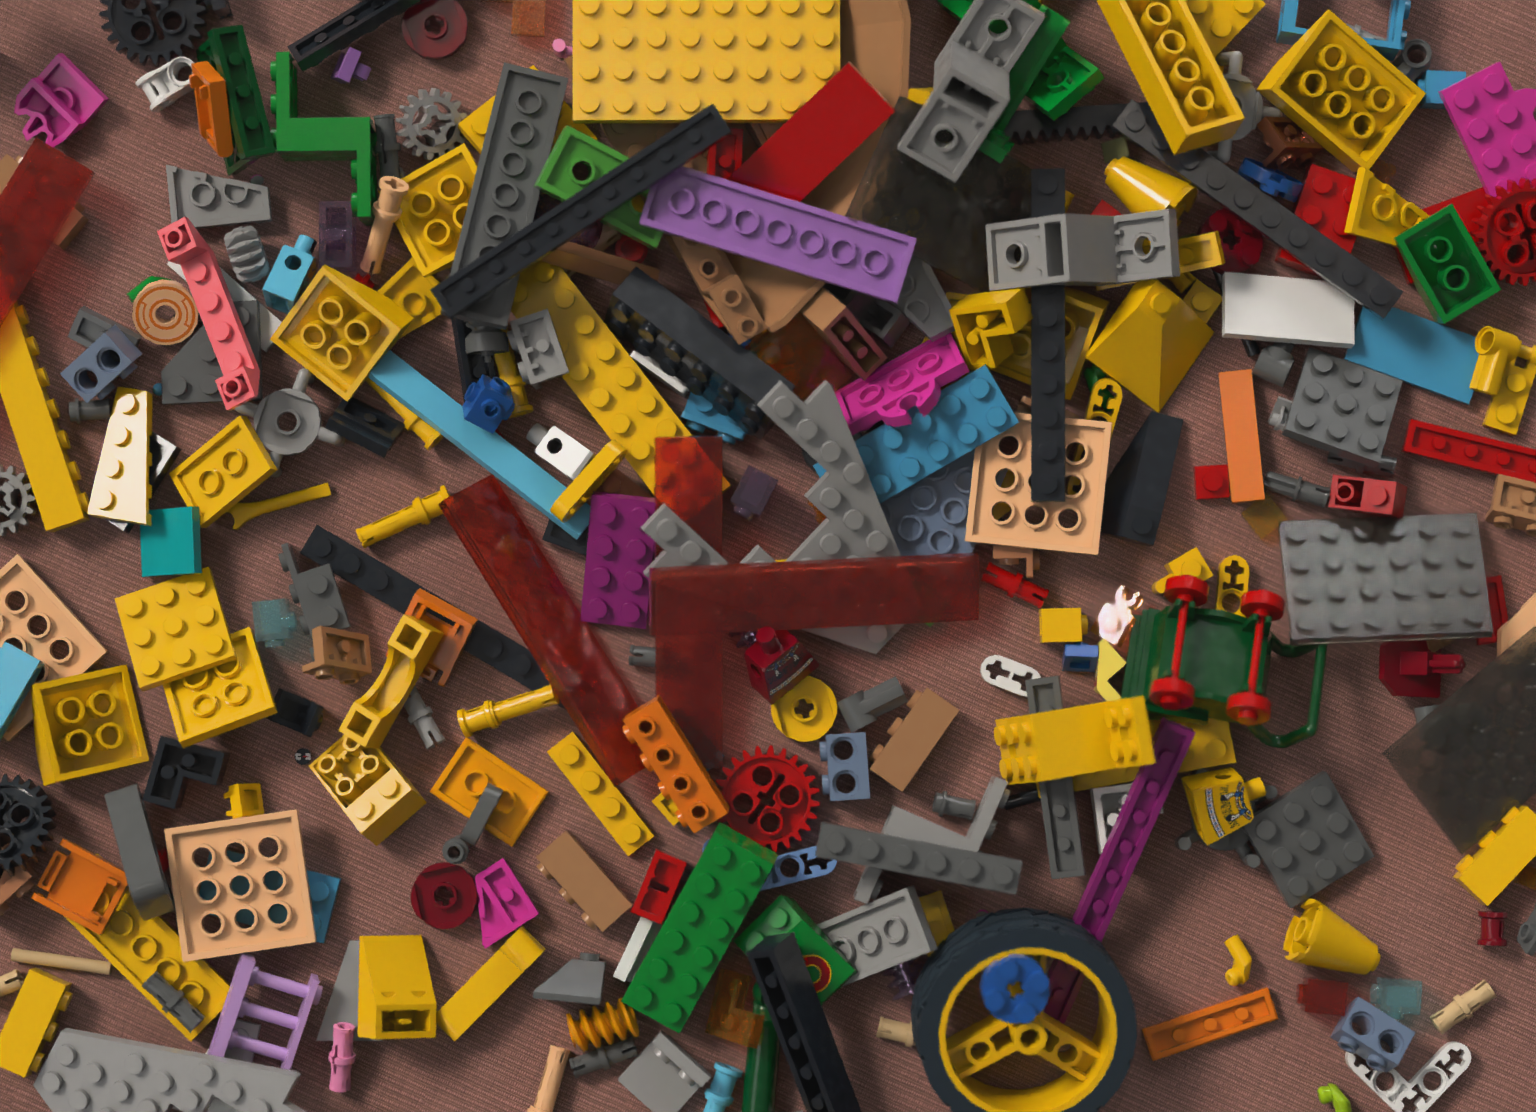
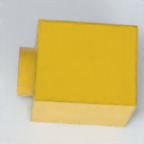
M1081 608L1040 609V643L1082 642V635L1088 634L1087 615H1081Z

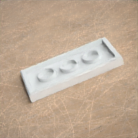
M1224 272L1222 276V337L1352 349L1355 344L1354 300L1324 280Z

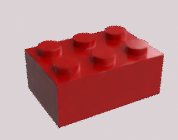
M1311 164L1305 170L1302 179L1304 186L1296 203L1294 202L1291 212L1351 254L1357 236L1344 233L1356 179ZM1279 247L1274 262L1322 278Z

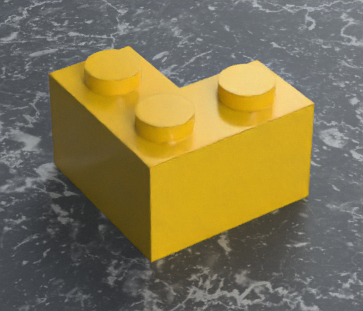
M1024 287L969 294L949 309L969 371L976 370L985 364L988 369L999 366L1014 353L1009 334H1015L1033 318Z

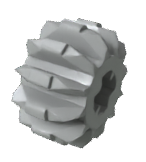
M241 226L225 234L224 244L237 279L242 283L261 280L262 277L269 275L270 265L261 238L253 226Z

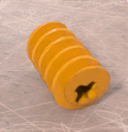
M619 998L617 1000V1009L615 1010L609 1002H605L604 1013H601L596 1005L592 1006L590 1017L587 1016L583 1009H580L579 1017L576 1021L570 1013H566V1020L574 1048L576 1049L577 1044L583 1052L588 1051L589 1041L592 1042L595 1048H600L602 1037L609 1045L613 1044L615 1033L621 1041H624L627 1038L628 1029L634 1037H638L640 1029L634 1008L627 1006L621 1002L622 998Z

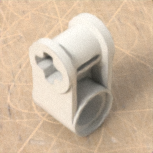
M177 57L160 68L146 73L135 82L138 88L143 89L151 103L149 107L152 112L168 107L178 98L194 89L190 88L189 79L179 81L178 72L182 67L191 66L195 62L187 57Z

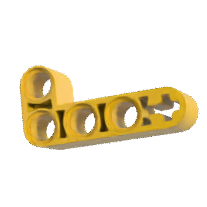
M521 926L436 1013V1024L455 1042L546 949Z

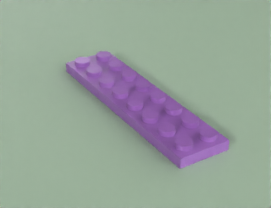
M684 166L650 187L639 221V225L894 304L898 302L917 238Z

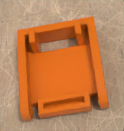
M208 61L192 63V75L189 76L190 88H194L200 135L207 139L208 144L220 157H229L233 153V143L225 80Z
M419 588L415 592L405 615L416 616L415 618L422 619L444 633L420 676L432 682L440 669L443 671L438 685L444 688L478 619ZM428 608L456 622L455 625L452 626L427 612Z
M62 838L59 845L70 850V854L67 855L59 850H55L37 884L38 887L46 890L49 894L46 897L42 893L34 891L31 898L91 931L103 935L129 887L125 871L79 845ZM109 883L118 887L104 915L94 911V908Z

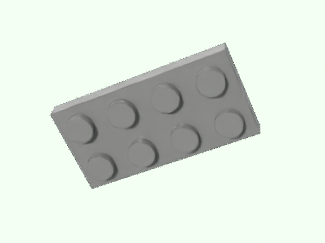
M914 886L904 888L817 924L857 970L841 987L938 949Z

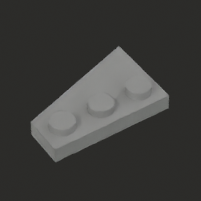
M166 165L171 224L183 217H187L196 229L272 221L268 187Z

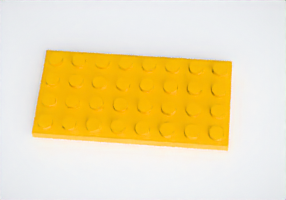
M573 0V123H683L712 103L726 123H786L840 71V0Z

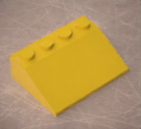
M1327 10L1277 61L1256 89L1352 172H1358L1359 167H1366L1367 169L1372 167L1426 94L1330 10Z

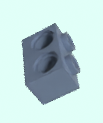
M115 324L65 368L60 375L86 403L96 396L102 400L115 388L111 383L114 379L120 376L124 380L138 367L134 361L142 353ZM109 350H114L118 353L120 362H116L111 358ZM87 370L92 371L97 376V383L89 379Z
M866 732L825 735L826 741L819 742L820 761H827L828 775H822L823 795H829L830 801L870 799ZM841 740L848 741L853 748L852 755L846 760H840L834 755V746ZM841 774H850L855 780V787L849 793H842L836 787V780Z
M1358 996L1347 1004L1330 1038L1337 1041L1338 1046L1342 1050L1352 1054L1356 1053L1365 1059L1367 1065L1372 1069L1387 1073L1399 1065L1415 1032ZM1352 1022L1360 1026L1362 1035L1357 1034L1353 1030ZM1380 1040L1385 1041L1389 1045L1390 1053L1382 1049Z

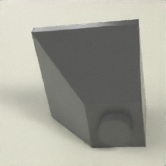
M580 952V958L573 957L533 991V998L600 1005L603 1000L607 960H599L600 954Z

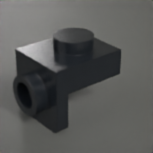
M278 689L274 698L278 713L268 716L266 719L311 737L313 732L319 729L323 721V706L284 689Z

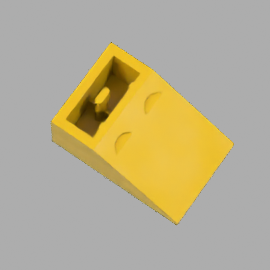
M346 735L338 739L309 765L310 769L359 832L376 846L427 803L381 747L379 749L363 747Z
M422 935L359 936L358 1037L369 1039L436 1038V1000Z

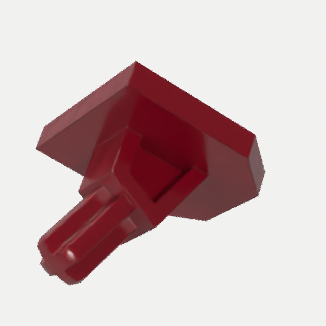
M1394 630L1380 645L1379 680L1392 696L1440 698L1441 674H1461L1466 667V662L1460 654H1441L1442 648L1436 652H1431L1428 649L1425 637L1417 630Z

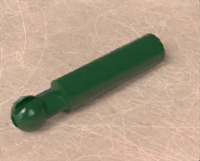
M756 981L752 989L754 1000L752 1022L749 1023L742 1112H774L780 1041Z

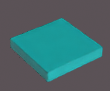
M199 507L149 510V514L152 515V526L140 525L142 577L202 573Z

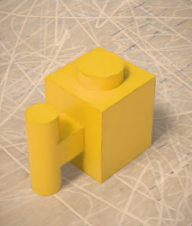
M1195 547L1165 564L1164 567L1168 575L1154 582L1151 589L1154 594L1158 595L1164 593L1166 580L1170 577L1192 575L1205 581L1212 577L1213 574L1198 548Z

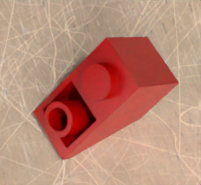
M1333 474L1328 507L1370 516L1403 519L1407 486L1394 481Z

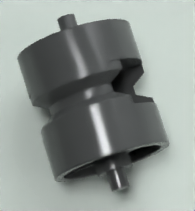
M464 320L466 326L472 329V332L465 338L466 354L484 356L485 363H491V356H494V354L509 352V341L506 332L499 328Z

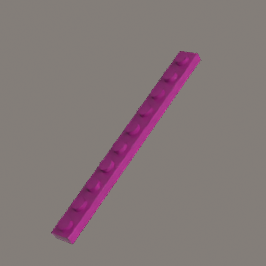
M1165 718L1161 719L1152 739L1155 763L1140 766L1072 918L1075 924L1084 927L1100 942L1106 933L1195 735V731L1192 728ZM1054 958L1047 973L1050 994L1043 1012L1065 1024L1086 975L1071 964Z

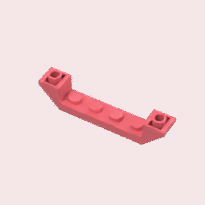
M183 217L158 230L157 233L168 261L181 265L223 373V376L216 379L215 382L226 410L230 411L258 397L260 369L214 252L187 217Z

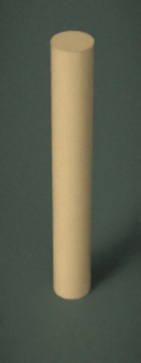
M13 948L11 953V961L105 975H110L112 971V964L109 961Z

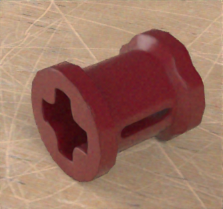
M1478 911V916L1481 918L1480 938L1477 939V945L1507 946V940L1504 939V921L1507 918V912Z

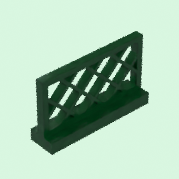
M242 24L211 29L207 32L209 39L195 50L198 62L208 61L225 80L233 143L232 155L224 158L228 176L237 175L259 158L272 156L276 153Z

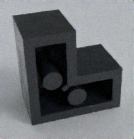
M161 735L142 800L173 809L181 808L189 778L215 786L222 785L230 753L200 744H193L182 748L178 738Z

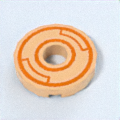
M162 279L147 284L137 294L138 296H136L133 303L132 318L136 329L145 339L159 345H173L184 341L193 333L198 324L199 312L191 291L183 287V284L173 280ZM168 305L174 309L175 315L170 319H162L157 315L156 310L160 306Z

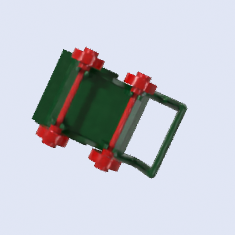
M1179 575L1168 578L1165 583L1164 597L1173 603L1172 606H1167L1162 610L1143 609L1141 615H1133L1120 699L1144 696L1148 720H1161L1165 718L1170 721L1207 725L1209 718L1243 724L1247 725L1249 731L1260 742L1273 748H1288L1316 735L1329 638L1326 633L1320 632L1297 644H1286L1279 640L1271 632L1270 628L1272 621H1277L1284 616L1285 600L1280 595L1263 589L1244 593L1241 597L1240 612L1245 617L1218 609L1196 608L1207 603L1209 585L1195 576ZM1316 649L1307 725L1285 735L1269 732L1262 723L1269 721L1271 718L1272 703L1265 698L1271 651L1283 657L1296 658Z

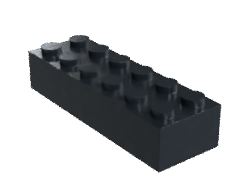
M637 266L612 293L604 323L607 324V327L613 334L619 337L623 336L633 344L634 348L641 355L649 356L659 363L661 369L666 374L676 376L683 381L693 394L704 397L712 403V406L718 413L724 416L728 415L736 421L746 434L754 435L762 440L775 422L757 404L779 381L785 384L792 392L795 388L793 383L741 344L738 345L733 338Z

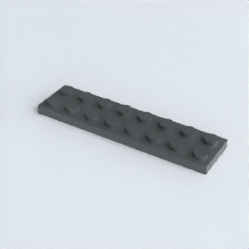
M504 62L450 276L534 221L541 191L533 186L551 153L569 78ZM520 274L453 318L506 330ZM441 308V315L447 316L444 310Z

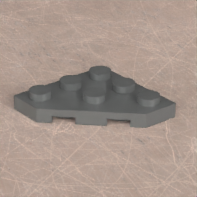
M257 300L233 301L260 369L258 397L250 400L259 401L263 399L260 302ZM204 325L161 371L162 404L178 405L223 402L215 382L216 379L223 376Z

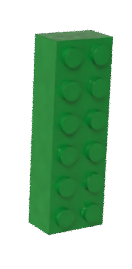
M719 822L628 986L621 1002L680 1034L770 873L778 854Z

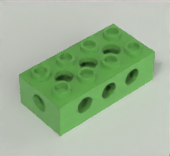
M567 125L560 133L533 187L564 202L629 159V157ZM575 163H582L586 166L588 176L584 181H579L573 176L572 168ZM649 189L641 193L645 199H647ZM632 200L599 221L651 249L657 247L664 232L639 225L642 212H638L633 208Z

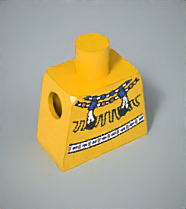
M1231 767L1181 778L1196 832L1206 845H1210L1250 823L1254 818L1250 801L1266 796V790L1260 777L1244 782L1238 772Z

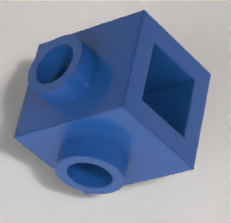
M482 374L477 383L472 382L468 387L464 397L466 401L462 405L465 420L493 434L502 419L506 421L510 417L515 403H513L512 391L508 383L498 377L490 378Z

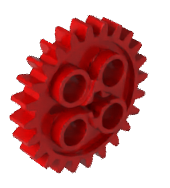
M1521 177L1519 185L1513 180H1507V190L1501 186H1495L1496 197L1488 194L1485 195V199L1489 204L1487 207L1477 205L1476 208L1482 213L1481 218H1472L1471 221L1478 224L1479 228L1471 231L1470 235L1479 239L1475 244L1478 250L1482 251L1481 255L1485 262H1487L1486 264L1491 273L1495 271L1494 278L1500 281L1505 278L1506 283L1514 285L1518 280L1519 284L1527 286L1529 277L1532 282L1536 283V217L1532 219L1530 214L1532 207L1536 204V179L1534 178L1530 184L1529 179ZM1517 204H1519L1518 213L1515 208ZM1508 213L1509 223L1505 228L1501 229L1500 219ZM1516 245V256L1508 260V250L1511 246ZM1529 250H1530L1531 253H1532V258H1531V259H1528V258H1529Z
M773 745L769 746L767 754H762L760 747L756 746L755 756L751 757L746 750H743L744 760L742 762L734 757L731 758L734 765L733 770L726 767L722 768V771L728 776L726 780L716 779L715 782L723 787L720 792L730 807L728 814L719 818L717 822H728V827L764 847L766 844H770L772 850L777 852L778 842H782L786 848H790L789 838L791 836L798 841L802 840L798 832L800 828L806 831L811 830L805 821L807 818L817 819V816L810 811V807L819 806L820 802L812 800L811 795L818 793L820 790L819 788L809 787V783L816 777L815 775L805 777L803 774L808 768L807 763L800 767L795 765L798 760L797 754L788 760L785 758V748L781 750L779 755H774ZM765 766L771 770L772 779L767 785H758L754 782L753 772L757 767ZM783 774L785 779L772 796L775 804L773 806L766 805L755 822L749 824V817L760 803V798L757 796L760 791L767 793L777 777ZM787 785H792L799 791L798 801L791 805L783 803L780 799V791ZM741 793L748 794L753 800L752 808L745 813L737 811L734 807V799ZM766 813H774L779 817L780 825L775 831L768 832L762 828L761 818Z

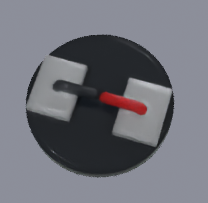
M301 748L295 753L297 763L306 765L311 761L312 755L308 749Z

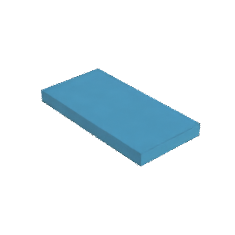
M1362 306L1354 328L1355 344L1352 349L1347 348L1344 360L1403 380L1404 383L1465 405L1470 403L1474 390H1471L1469 386L1479 353L1475 350V336L1392 307L1384 320H1381Z

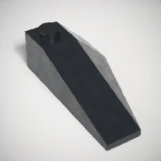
M1151 411L1106 480L1100 534L1147 547L1154 545L1183 419Z

